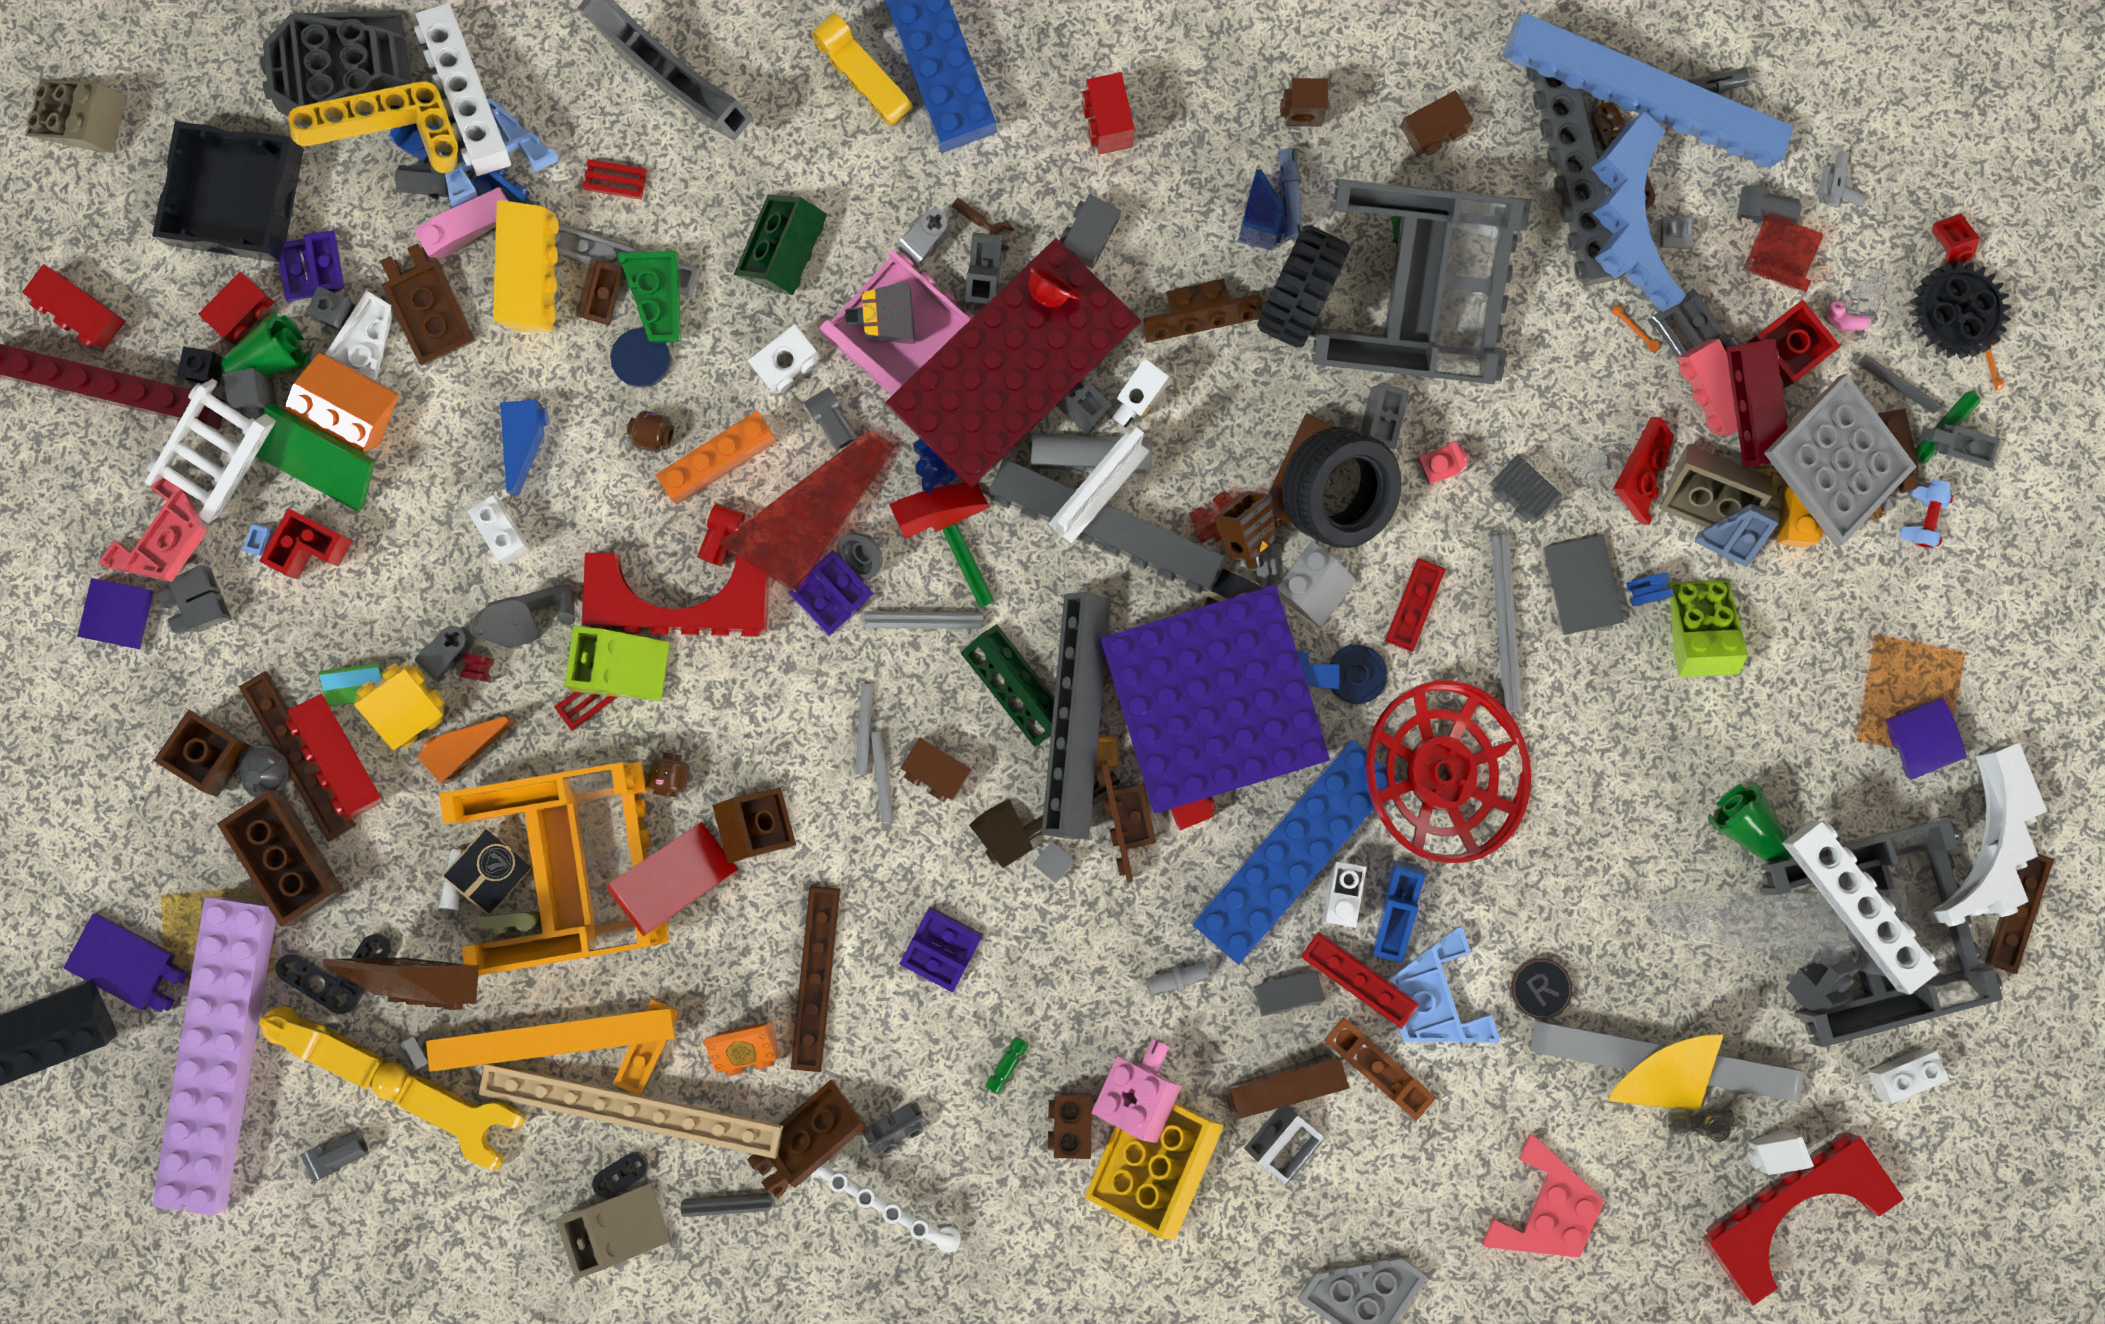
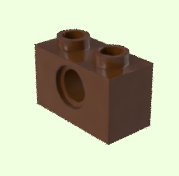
M1291 78L1289 88L1284 89L1283 99L1280 101V117H1285V126L1321 127L1328 109V78Z

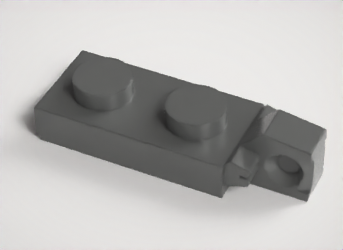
M1941 424L1940 429L1923 427L1920 439L1935 443L1934 450L1940 454L1987 468H1992L2000 442L1999 438L1953 424Z

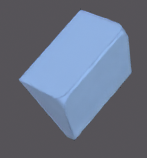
M252 523L243 551L261 557L276 530Z

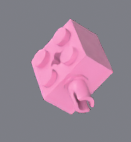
M1152 1038L1142 1063H1136L1117 1056L1091 1113L1143 1141L1157 1143L1182 1088L1181 1085L1161 1076V1073L1158 1072L1170 1046Z

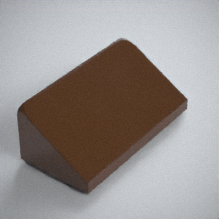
M591 258L576 316L610 325L624 273L623 267Z

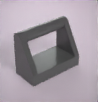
M1285 1106L1278 1108L1244 1149L1260 1165L1287 1185L1326 1138L1292 1108ZM1302 1126L1312 1136L1280 1172L1271 1164V1161Z

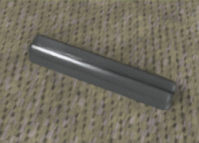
M770 1193L684 1199L681 1201L680 1206L681 1215L683 1217L770 1211L772 1209V1196Z

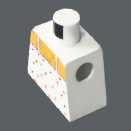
M1144 358L1118 395L1117 399L1122 402V405L1112 418L1125 428L1129 426L1137 414L1144 418L1171 382V378ZM1140 389L1144 394V398L1140 403L1132 402L1131 398Z

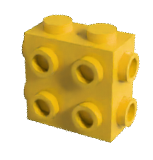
M407 661L399 666L396 663L392 664L381 673L383 676L375 683L368 681L356 691L358 695H356L354 706L393 751L400 746L406 748L418 738L417 734L425 728L431 730L439 725L443 720L442 716L445 708L443 705L445 701L436 689L430 690L424 683L426 678L417 666L411 667Z

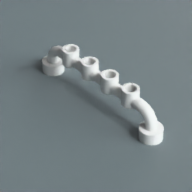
M828 1160L811 1174L818 1175L828 1181L830 1188L834 1192L845 1191L856 1197V1202L860 1207L868 1208L871 1206L883 1213L886 1222L890 1224L899 1222L909 1228L911 1235L915 1239L926 1238L937 1244L938 1248L943 1252H953L960 1244L961 1236L955 1227L944 1226L939 1231L930 1226L927 1219L923 1217L915 1218L903 1211L901 1204L898 1202L889 1203L877 1196L872 1187H862L850 1180L846 1172L834 1171L827 1167Z

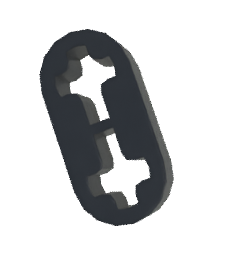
M632 1152L602 1169L593 1179L592 1187L594 1192L602 1198H609L640 1180L648 1171L647 1158L639 1152ZM628 1159L641 1163V1166L638 1168L639 1174L636 1175L632 1171L624 1176L622 1170L630 1165ZM617 1174L619 1179L611 1185L612 1191L607 1187L604 1189L600 1187V1183L603 1182L602 1175L610 1178Z

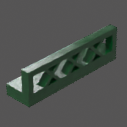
M996 624L980 634L960 654L1031 744L1036 747L1051 735L1054 696ZM978 646L985 654L986 663L980 662L972 652ZM994 672L1000 673L1004 678V686L998 685L994 680ZM1012 695L1019 697L1023 702V710L1015 707L1012 702ZM1031 719L1037 720L1045 730L1039 736L1031 727Z

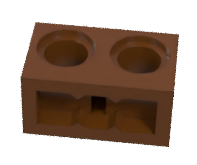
M1055 1092V1100H1049L1048 1118L1054 1119V1131H1048V1150H1054V1158L1091 1159L1092 1093ZM1066 1102L1076 1103L1079 1107L1078 1113L1074 1117H1066L1061 1112L1063 1104ZM1066 1133L1075 1134L1078 1138L1077 1145L1073 1148L1064 1147L1060 1141L1062 1136Z

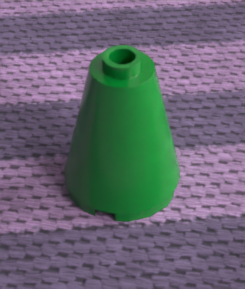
M274 312L268 315L222 357L220 368L222 374L254 368L268 377L307 366L310 363L309 350L305 353L302 351L299 340L305 339L297 325L288 316L283 315L279 317L277 316L279 312Z
M1749 781L1751 786L1744 788L1739 784L1733 787L1715 804L1722 807L1714 816L1709 813L1708 822L1714 829L1766 863L1791 856L1782 844L1788 839V836L1757 783Z

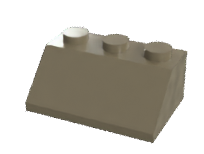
M1687 444L1675 465L1659 509L1707 528L1750 504L1764 509L1772 497V477Z

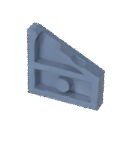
M1750 504L1698 532L1695 537V543L1748 567L1778 525L1779 516Z

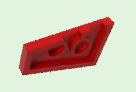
M1650 417L1613 488L1635 519L1643 525H1650L1652 514L1648 513L1651 500L1658 497L1659 488L1656 487V481L1659 471L1665 470L1674 437L1661 417Z

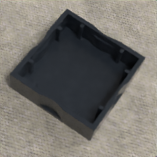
M175 121L167 158V178L159 198L152 237L167 246L279 262L284 241L287 240L304 148L295 143L292 138L250 131L230 132L215 126Z

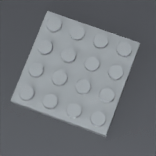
M1848 374L1838 376L1764 452L1834 546L1843 545L1917 467Z

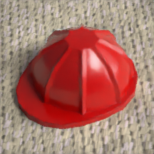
M1032 266L1029 290L1033 298L1046 307H1057L1066 302L1070 297L1076 300L1082 299L1081 293L1064 280L1043 268Z

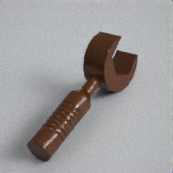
M959 197L952 204L955 210L974 224L988 229L989 234L998 235L1003 229L1014 232V228L1006 222H999L992 226L986 221L985 216ZM1002 244V250L1009 249V246Z

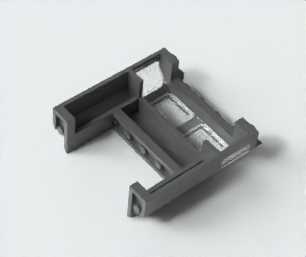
M1337 178L1335 184L1338 185V188L1335 187L1334 200L1336 202L1331 201L1330 204L1334 211H1355L1401 216L1385 334L1314 327L1313 334L1317 340L1314 339L1313 352H1315V354H1312L1313 364L1494 385L1495 381H1502L1507 351L1495 346L1496 343L1501 342L1503 325H1499L1501 313L1506 312L1508 296L1504 295L1505 284L1510 283L1512 278L1513 266L1509 265L1510 253H1515L1518 236L1514 234V231L1527 230L1532 199Z
M1949 815L1840 843L1842 847H1847L1857 858L1855 864L1862 872L1868 873L1877 884L1875 889L1880 896L1886 897L1895 906L1896 912L1894 914L1901 922H1906L1916 934L1914 939L1919 946H1924L1931 952L1935 958L1933 963L1940 972L1911 995L1899 992L1845 925L1855 963L1860 967L1858 973L1864 994L1854 996L1850 1002L1825 1012H1814L1809 1009L1794 1012L1796 1018L1806 1021L1805 1028L1807 1033L1814 1035L1809 1037L1813 1045L1826 1047L2003 1000L2001 994L2003 984L1999 975L1995 973L1993 964L1979 962L1981 957L1980 949L1976 942L1973 941L1970 932L1972 922L1969 915L1965 916L1966 921L1964 923L1947 927L1946 923L1932 924L1928 915L1930 910L1946 902L1961 887L1956 882L1953 874V858L1947 852L1959 848L1957 844L1958 831L1951 822ZM1822 848L1819 853V859L1822 863L1828 859L1826 848ZM1792 856L1761 864L1760 870H1766V873L1762 874L1765 886L1760 887V894L1781 895L1791 892V888L1813 883ZM1845 872L1839 876L1838 881L1841 888L1848 882ZM1864 897L1858 903V909L1861 913L1867 907V901ZM1884 922L1878 927V935L1880 937L1886 933ZM1904 947L1900 948L1897 953L1899 962L1903 961L1906 956Z

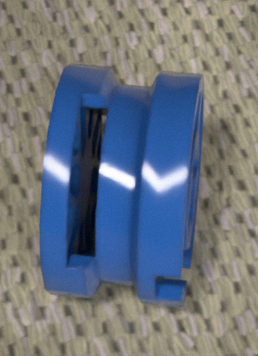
M1669 573L1657 574L1626 583L1628 591L1632 592L1633 597L1630 599L1632 606L1674 597L1673 589L1669 588L1668 585L1670 581Z

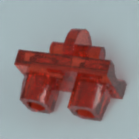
M1223 491L1213 499V503L1218 510L1209 515L1203 507H1198L1189 514L1195 535L1201 545L1211 538H1214L1216 542L1222 540L1214 517L1239 497L1234 499L1226 491Z

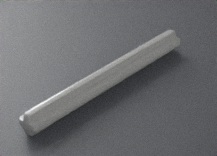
M1498 534L1492 537L1503 706L1509 713H1516L1521 711L1522 708L1510 541L1508 535Z

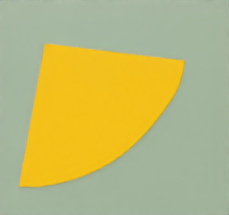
M1712 1034L1694 1037L1657 1051L1637 1065L1616 1085L1608 1101L1664 1108L1700 1110L1723 1035Z

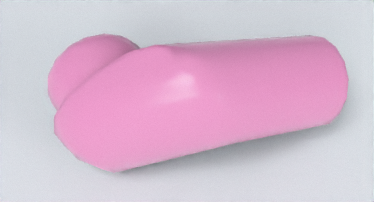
M1832 302L1826 310L1827 320L1842 332L1865 330L1870 326V319L1867 314L1850 316L1846 312V308L1843 307L1844 304L1842 302Z

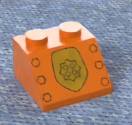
M773 1021L715 1033L704 1039L705 1047L716 1073L725 1071L726 1076L743 1073V1067L755 1064L756 1070L771 1067L774 1065L773 1060L780 1057Z

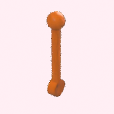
M1621 305L1613 306V315L1619 316L1648 345L1649 351L1656 352L1659 350L1660 343L1657 340H1651L1624 313Z
M1989 349L1985 354L1992 375V381L1995 391L2001 390L2004 387V383L1998 376L1991 349Z

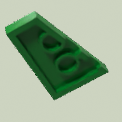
M677 251L617 253L649 342H681L679 253Z

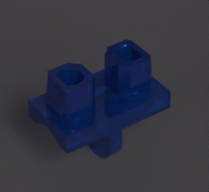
M921 439L913 444L914 452L920 456V460L915 465V471L921 477L922 490L927 494L931 493L936 485L946 486L956 478L957 475Z

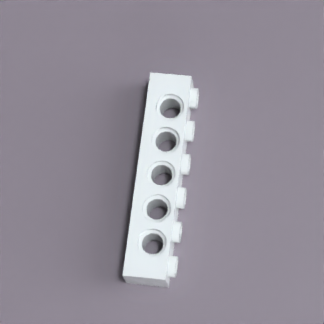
M450 3L415 13L419 25L415 26L414 29L420 45L427 44L428 50L423 51L429 69L435 67L438 73L432 75L439 93L444 91L447 98L442 99L447 116H454L456 123L451 124L457 142L464 141L466 148L460 150L466 166L473 165L477 176L511 166L506 147Z
M1809 821L1782 844L1895 989L1911 995L1940 972L1933 963L1935 961L1934 956L1924 946H1919L1914 939L1916 934L1906 922H1901L1894 914L1896 912L1895 906L1890 900L1884 896L1881 897L1876 891L1875 887L1877 884L1868 873L1862 872L1855 864L1857 862L1855 855L1847 847H1842L1836 840L1838 834L1834 828L1827 822ZM1825 847L1828 851V859L1822 863L1819 859V853ZM1845 872L1848 882L1841 888L1838 880L1839 876ZM1864 897L1867 901V907L1861 913L1858 909V903ZM1884 922L1886 933L1880 937L1878 935V927ZM1904 947L1906 956L1903 961L1899 962L1897 953L1900 948Z

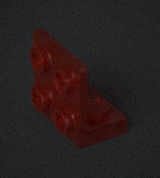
M1767 214L1742 270L1794 290L1807 292L1811 280L1805 277L1821 243L1823 234Z

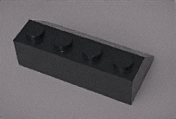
M93 979L0 1014V1086L104 1047L117 1035L113 1020Z

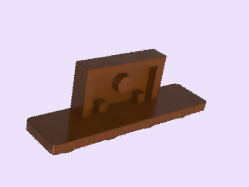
M1224 279L1166 291L1170 313L1143 319L1145 339L1147 343L1260 319L1262 314L1261 297L1259 294L1230 299Z
M1104 760L1101 761L1102 769H1097L1100 788L1106 787L1108 798L1103 799L1106 816H1113L1115 828L1110 829L1113 847H1120L1121 857L1116 858L1119 875H1126L1127 883L1133 882V875L1127 849L1156 843L1144 784L1138 783L1113 789L1108 762Z

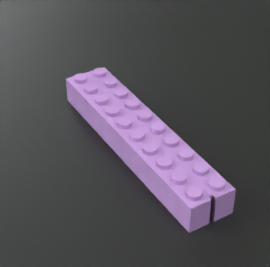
M224 896L204 897L152 1207L178 1211L186 1208V1212L211 1216L227 1208L276 918L265 902Z

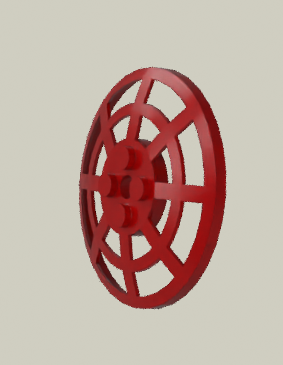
M1436 680L1416 685L1404 691L1390 702L1379 716L1372 730L1366 756V777L1371 801L1379 819L1388 832L1402 846L1415 855L1430 861L1446 864L1478 860L1499 849L1518 828L1526 812L1530 797V758L1524 738L1510 713L1484 690L1468 683L1454 680ZM1430 691H1449L1468 698L1460 713L1445 709L1428 711L1425 693ZM1413 697L1416 715L1407 720L1395 733L1394 737H1391L1382 730L1387 718L1404 701ZM1478 704L1487 709L1505 729L1512 741L1492 747L1483 730L1470 720ZM1430 719H1445L1454 722L1449 735L1434 737ZM1418 724L1422 742L1412 751L1401 744V741L1408 731ZM1465 729L1475 737L1483 751L1472 754L1467 746L1460 741ZM1377 742L1388 749L1385 768L1388 787L1380 791L1377 790L1374 768ZM1517 744L1522 759L1523 771L1520 773L1516 795L1513 802L1497 796L1499 786L1497 758L1503 757L1513 745ZM1396 755L1408 762V779L1397 784L1394 775ZM1488 762L1489 766L1487 791L1476 786L1477 766ZM1440 765H1443L1447 770L1445 781L1441 780L1438 776V767ZM1413 791L1414 795L1422 802L1418 818L1406 807L1400 797L1401 795ZM1470 797L1482 802L1477 812L1465 821L1458 806L1464 804ZM1392 799L1401 815L1410 824L1415 826L1412 843L1396 829L1386 814L1382 803ZM1492 807L1508 813L1504 824L1498 832L1485 844L1478 847L1470 830L1485 819ZM1433 809H1446L1454 826L1437 827L1430 825L1429 822ZM1426 834L1441 837L1458 835L1467 852L1444 855L1424 850Z

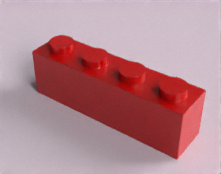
M322 693L287 710L289 720L285 721L292 736L296 737L299 735L304 746L300 747L306 761L308 763L314 761L319 772L315 773V776L323 790L329 788L334 796L330 802L337 815L344 814L347 821L379 805L381 803L380 794Z

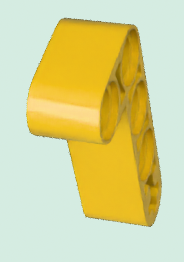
M833 12L811 31L817 49L820 52L824 51L830 58L829 62L840 74L843 72L849 78L848 83L860 95L864 94L869 100L868 104L889 127L896 124L913 108L908 97L853 39L850 28L837 13Z

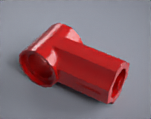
M715 503L707 521L708 530L697 558L722 567L733 539L739 535L737 530L740 522L745 520V513Z

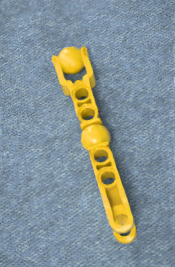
M275 1006L268 1010L259 1020L258 1024L263 1037L270 1043L282 1045L298 1058L314 1063L366 1090L371 1088L378 1098L386 1101H395L394 1104L453 1134L460 1142V1149L464 1157L486 1169H500L504 1158L501 1153L495 1151L488 1143L487 1132L489 1127L499 1124L511 1129L518 1128L526 1120V1115L504 1101L493 1100L483 1105H477L415 1073L410 1075L402 1064L387 1062V1059L336 1033L331 1028L299 1017V1014L290 1007Z

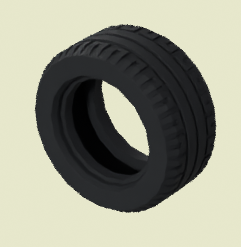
M1339 426L1322 429L1301 443L1288 462L1282 482L1283 505L1291 523L1304 534L1335 548L1356 547L1370 541L1379 534L1392 519L1401 495V471L1391 449L1384 442L1370 435L1348 427ZM1350 458H1355L1361 473L1359 490L1352 503L1343 512L1328 516L1324 511L1322 501L1324 485L1331 471L1338 464Z

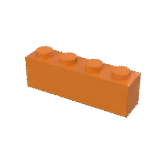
M757 410L655 474L669 498L678 505L776 443L777 439Z

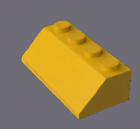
M497 200L493 321L518 332H553V323L556 320V310L553 305L554 293L557 290V280L554 273L555 264L558 260L555 240L556 234L559 231V222L556 214L545 207Z

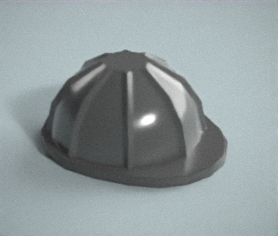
M848 533L838 540L836 546L837 554L861 580H869L877 574L882 566L883 558L879 544L872 539L871 535Z
M257 744L247 748L241 754L237 767L244 789L255 798L268 790L281 791L288 780L289 765L285 756L278 749L269 745Z

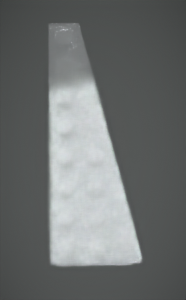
M1876 889L1881 897H1886L1895 906L1896 912L1894 914L1898 919L1909 925L1906 889ZM1820 892L1649 900L1651 931L1829 966L1852 959L1860 967L1858 969L1859 972L1885 976ZM1864 897L1858 903V909L1861 913L1867 907V901ZM1884 922L1878 927V935L1880 937L1886 933ZM1904 947L1900 948L1897 953L1899 962L1903 961L1906 956Z

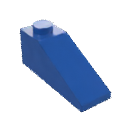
M536 399L500 402L506 492L513 496L520 494L544 437V426L549 424L547 408H543V405Z

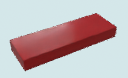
M1420 558L1416 559L1384 642L1409 652L1414 651L1446 570L1445 568Z

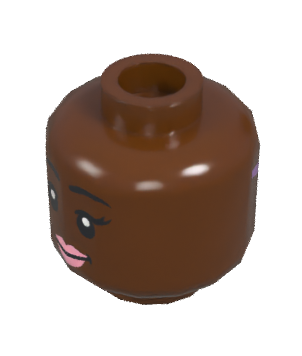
M644 410L636 418L631 417L627 427V435H631L634 447L654 453H659L664 448H668L674 433V426L670 425L667 416Z
M663 752L662 758H654L650 762L647 785L653 789V794L677 798L678 793H683L687 788L690 766L686 762L681 761V755Z

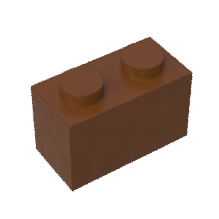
M1455 90L1404 117L1400 128L1417 157L1423 153L1430 156L1443 147L1442 143L1451 139L1452 142H1456L1464 138L1469 133L1467 130L1474 120Z
M920 737L900 768L906 772L903 778L918 787L921 782L932 788L929 794L942 802H945L947 798L952 801L955 799L972 771Z

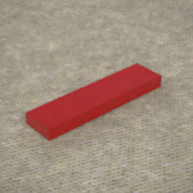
M1319 931L1300 956L1400 1029H1403L1420 1005L1417 1000Z

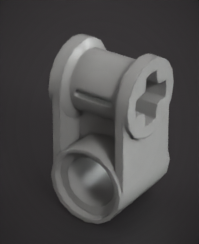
M939 209L926 211L917 223L902 236L896 246L900 252L909 257L919 268L924 265L923 261L927 256H932L950 233V225L945 213ZM932 221L934 223L940 221L941 228H931L930 223Z

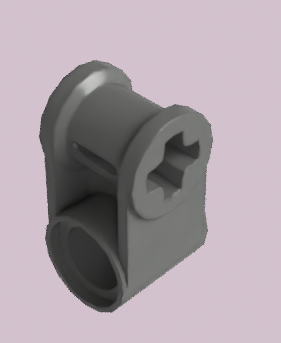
M448 626L419 652L415 662L436 682H440L446 678L444 674L450 668L454 669L456 667V664L464 657V653L470 651L474 642L473 635L465 628ZM454 635H459L457 638L458 646L453 645L455 640L452 637Z

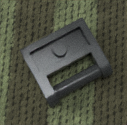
M1695 289L1686 293L1685 298L1680 304L1664 312L1660 311L1647 320L1652 328L1655 326L1677 357L1688 350L1666 321V318L1671 315L1694 347L1708 339H1720L1722 342L1728 338V335Z

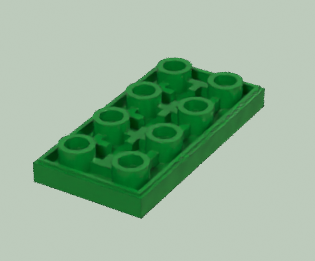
M273 404L266 406L263 415H269L276 422L256 457L357 512L363 509L376 460Z

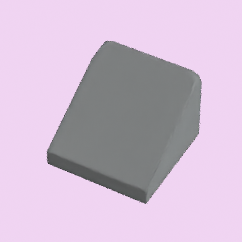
M1051 841L1033 865L1054 883H1057L1074 863L1075 859Z

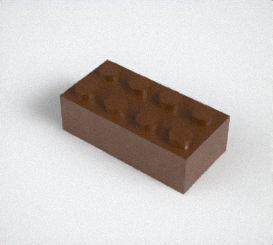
M268 790L217 823L281 927L296 925L345 893V890L283 791Z

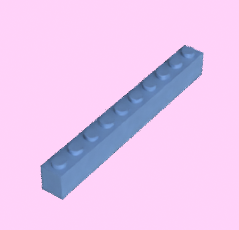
M1524 12L1513 23L1502 54L1503 57L1510 59L1516 65L1530 67L1537 70L1542 76L1553 77L1565 82L1568 87L1580 88L1592 93L1593 97L1618 104L1623 110L1634 111L1639 114L1646 111L1657 123L1661 122L1673 127V130L1678 133L1689 134L1699 138L1704 144L1723 148L1730 155L1749 159L1759 167L1771 168L1784 158L1794 128L1790 124Z

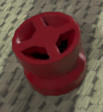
M464 653L465 668L461 670L460 677L490 683L489 669L494 665L495 659Z

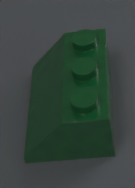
M768 194L734 275L774 292L793 295L800 285L805 266L812 257V250L816 240L823 231L827 213L802 197Z

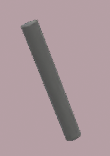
M1866 354L1862 357L1858 365L1932 414L1938 411L1941 406L1939 402Z

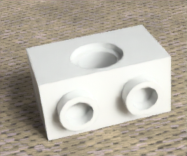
M794 324L749 359L748 363L774 394L777 391L783 393L794 384L792 379L801 372L805 375L812 371L818 364L816 360L820 357ZM791 356L793 357L791 366L787 368L779 367L778 364L782 357Z
M492 495L467 510L499 563L507 566L532 551L499 498Z
M1921 1048L1868 1070L1879 1099L1892 1104L1949 1080L1937 1051Z

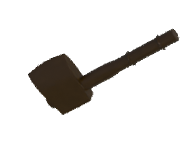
M1114 772L1111 773L1112 784L1115 786L1120 781ZM1099 781L1094 784L1093 799L1107 791L1106 787L1100 788ZM1007 800L985 811L969 826L987 848L985 852L991 862H998L1004 868L1033 850L1030 840L1041 834L1043 815L1023 827L1011 801Z

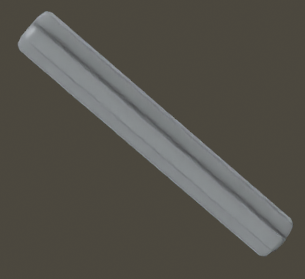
M867 611L865 614V626L868 628L982 629L984 626V615L982 612Z

